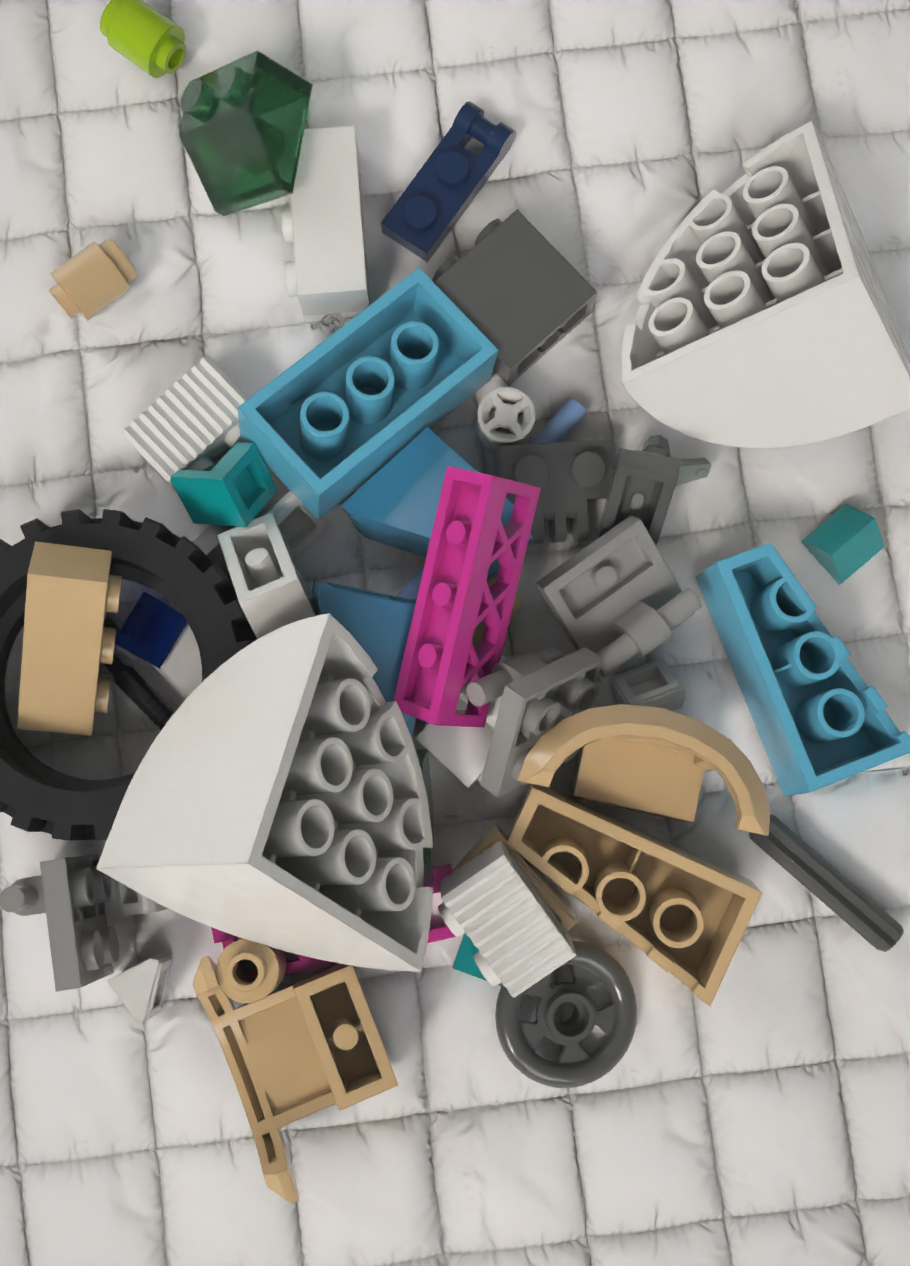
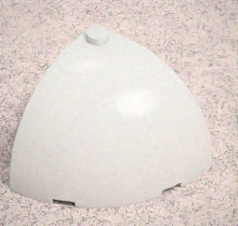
M811 120L773 142L742 164L747 173L722 194L715 189L709 192L685 217L666 241L652 262L635 296L641 305L634 324L626 325L623 335L621 352L622 385L639 406L651 416L668 427L690 437L706 442L744 448L799 446L843 436L910 409V362L857 220Z
M330 613L301 619L260 637L241 649L210 674L171 716L142 759L119 807L96 869L168 909L212 928L252 942L306 957L345 965L382 970L421 972L429 937L433 903V887H423V848H433L426 789L413 740L396 701H385L376 682L372 678L378 669L351 633Z

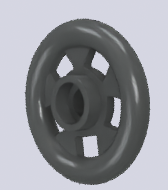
M572 940L577 956L563 964L572 965L573 982H560L550 986L547 975L515 998L510 995L503 984L498 993L495 1022L499 1042L504 1053L514 1067L522 1074L546 1086L573 1088L600 1079L610 1072L623 1058L635 1033L637 1002L628 975L618 961L606 951L581 941ZM602 980L609 990L612 1002L597 1010L594 999L587 991V988ZM524 995L540 997L536 1006L535 1022L521 1021L519 1019L520 1006ZM571 1002L574 1008L571 1018L565 1022L557 1021V1008L562 1003ZM594 1025H597L607 1036L603 1043L588 1056L580 1048L579 1042L591 1033ZM544 1035L552 1042L563 1045L556 1062L547 1060L535 1052L541 1037Z

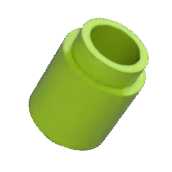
M111 0L104 9L100 19V31L107 37L108 45L154 78L162 77L166 73L172 74L180 67L186 55L185 33L180 26L143 0Z

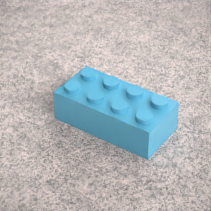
M417 268L237 407L240 436L246 443L256 444L264 463L311 514L319 520L374 476L427 426L430 429L433 428L490 381L499 350L420 268Z

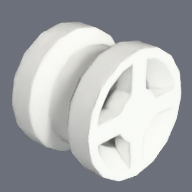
M499 387L490 391L481 400L477 412V434L481 443L491 452L497 446L528 444L533 434L535 423V408L531 399L523 391L513 387ZM498 427L509 428V430L512 433H510L509 431H503L501 429L496 431L495 429H497Z

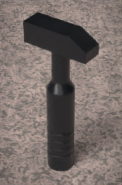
M106 615L105 627L116 628V636L119 635L122 631ZM113 655L112 664L102 663L113 674L115 684L162 730L175 713L173 708L159 696L132 666L124 665L115 655Z

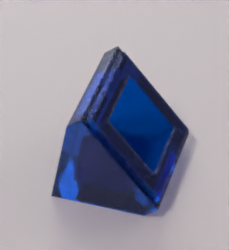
M143 592L116 636L115 644L160 669L188 622L181 613L150 594Z

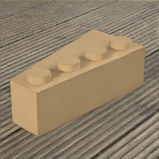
M530 784L508 832L507 845L567 893L575 896L596 913L599 919L616 932H620L645 952L648 958L667 973L670 972L690 988L693 994L708 1006H711L762 895L760 889L750 879L548 787Z

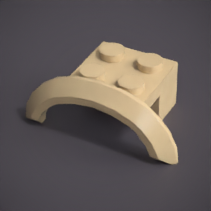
M619 704L589 708L563 719L541 736L525 757L517 781L549 788L556 770L567 757L580 748L570 797L682 822H694L703 774L706 771L716 770L722 777L734 800L737 814L736 829L769 836L770 808L764 785L751 761L729 738L707 724L665 708Z
M209 956L203 957L199 963L192 985L197 998L210 1019L232 1073L254 1137L265 1182L269 1189L285 1200L295 1203L299 1201V1193L280 1128L334 1104H337L339 1111L399 1084L352 965H336L274 991L260 1001L246 1003L235 1008L232 999L228 998L219 987L220 985L216 977V965L212 958Z

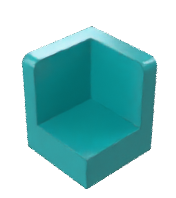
M237 442L211 471L177 470L170 478L186 511L195 524L247 527L278 491L255 443Z

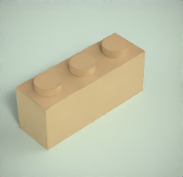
M35 541L27 574L17 729L92 736L95 712L107 713L111 678L100 677L99 675L101 663H113L116 628L105 627L106 612L118 613L122 576L110 575L112 551Z

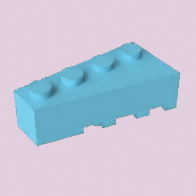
M771 543L718 561L695 577L783 796L813 792L910 753V736L906 731L900 732L884 710L888 705L873 685L868 687L847 658L851 655L838 635L832 637L814 612L817 608Z

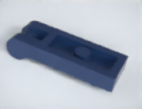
M471 101L466 102L456 115L452 127L381 222L382 233L428 263L508 153L515 140L516 131L503 122L495 125L484 118L483 109ZM471 138L485 145L478 156L464 148Z

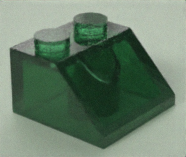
M258 50L190 81L181 98L183 116L179 136L214 211L223 216L293 194L313 84Z

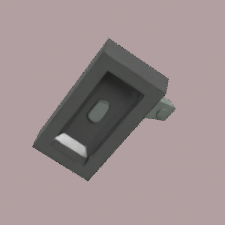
M661 435L650 436L644 442L642 451L620 448L597 539L632 515L641 519L657 546L675 487L707 477L711 463L706 458H670L668 439L663 438Z

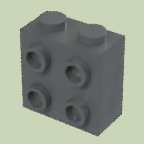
M518 209L503 222L500 219L490 222L475 240L476 246L461 259L457 256L449 258L438 268L432 278V281L499 350L493 371L508 387L592 313L597 291Z

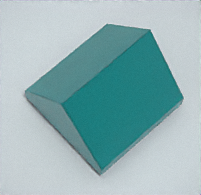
M848 504L843 505L801 541L839 585L884 548L876 519Z

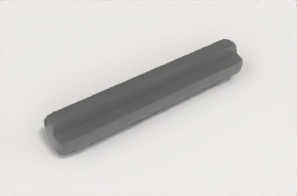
M770 814L769 836L749 833L750 839L877 950L887 952L899 941L904 932L903 927L775 815Z

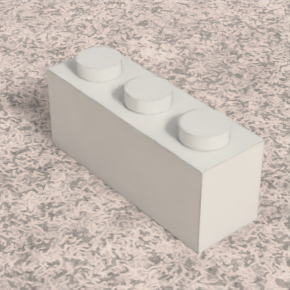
M355 125L287 130V153L278 154V172L281 189H290L291 207L281 208L285 243L294 242L295 261L285 262L288 296H298L304 316L363 311L370 305L360 162Z

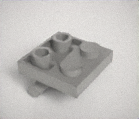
M632 515L535 583L576 651L586 647L603 658L597 678L600 682L637 655L643 658L672 637L671 631L702 608L701 601L690 588L685 589L683 592L681 591L641 519Z
M550 645L533 654L521 652L501 661L492 667V673L467 685V697L473 705L478 707L502 696L480 781L482 787L499 798L520 785L530 784L517 781L525 757L540 737L559 722L592 706L599 691L596 682L603 658L586 647L564 656L559 647ZM580 748L573 752L569 757H567L563 761V763H567L570 760H572L579 752Z
M98 854L40 862L41 875L19 879L0 893V906L6 912H14L21 916L46 913L56 992L81 988L113 974L112 963L117 962L119 958L117 933L114 926H107L104 902L110 901L111 898L110 876L96 869L99 862Z

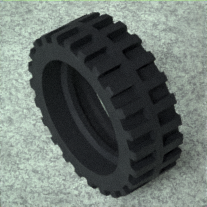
M80 509L61 512V525L49 527L38 518L20 525L25 539L12 546L0 539V812H4L13 818L10 825L27 832L52 834L53 839L69 841L107 840L119 807L135 773L113 779L87 780L58 772L42 763L27 750L16 736L7 712L5 674L12 646L24 625L27 574L35 541L112 551L110 575L122 576V579L137 582L155 590L167 598L186 619L198 644L202 664V682L219 666L241 649L256 641L257 638L239 604L233 583L185 536L182 538L178 537L162 523L147 517L141 523L133 521L123 511L104 509L102 518L91 519Z

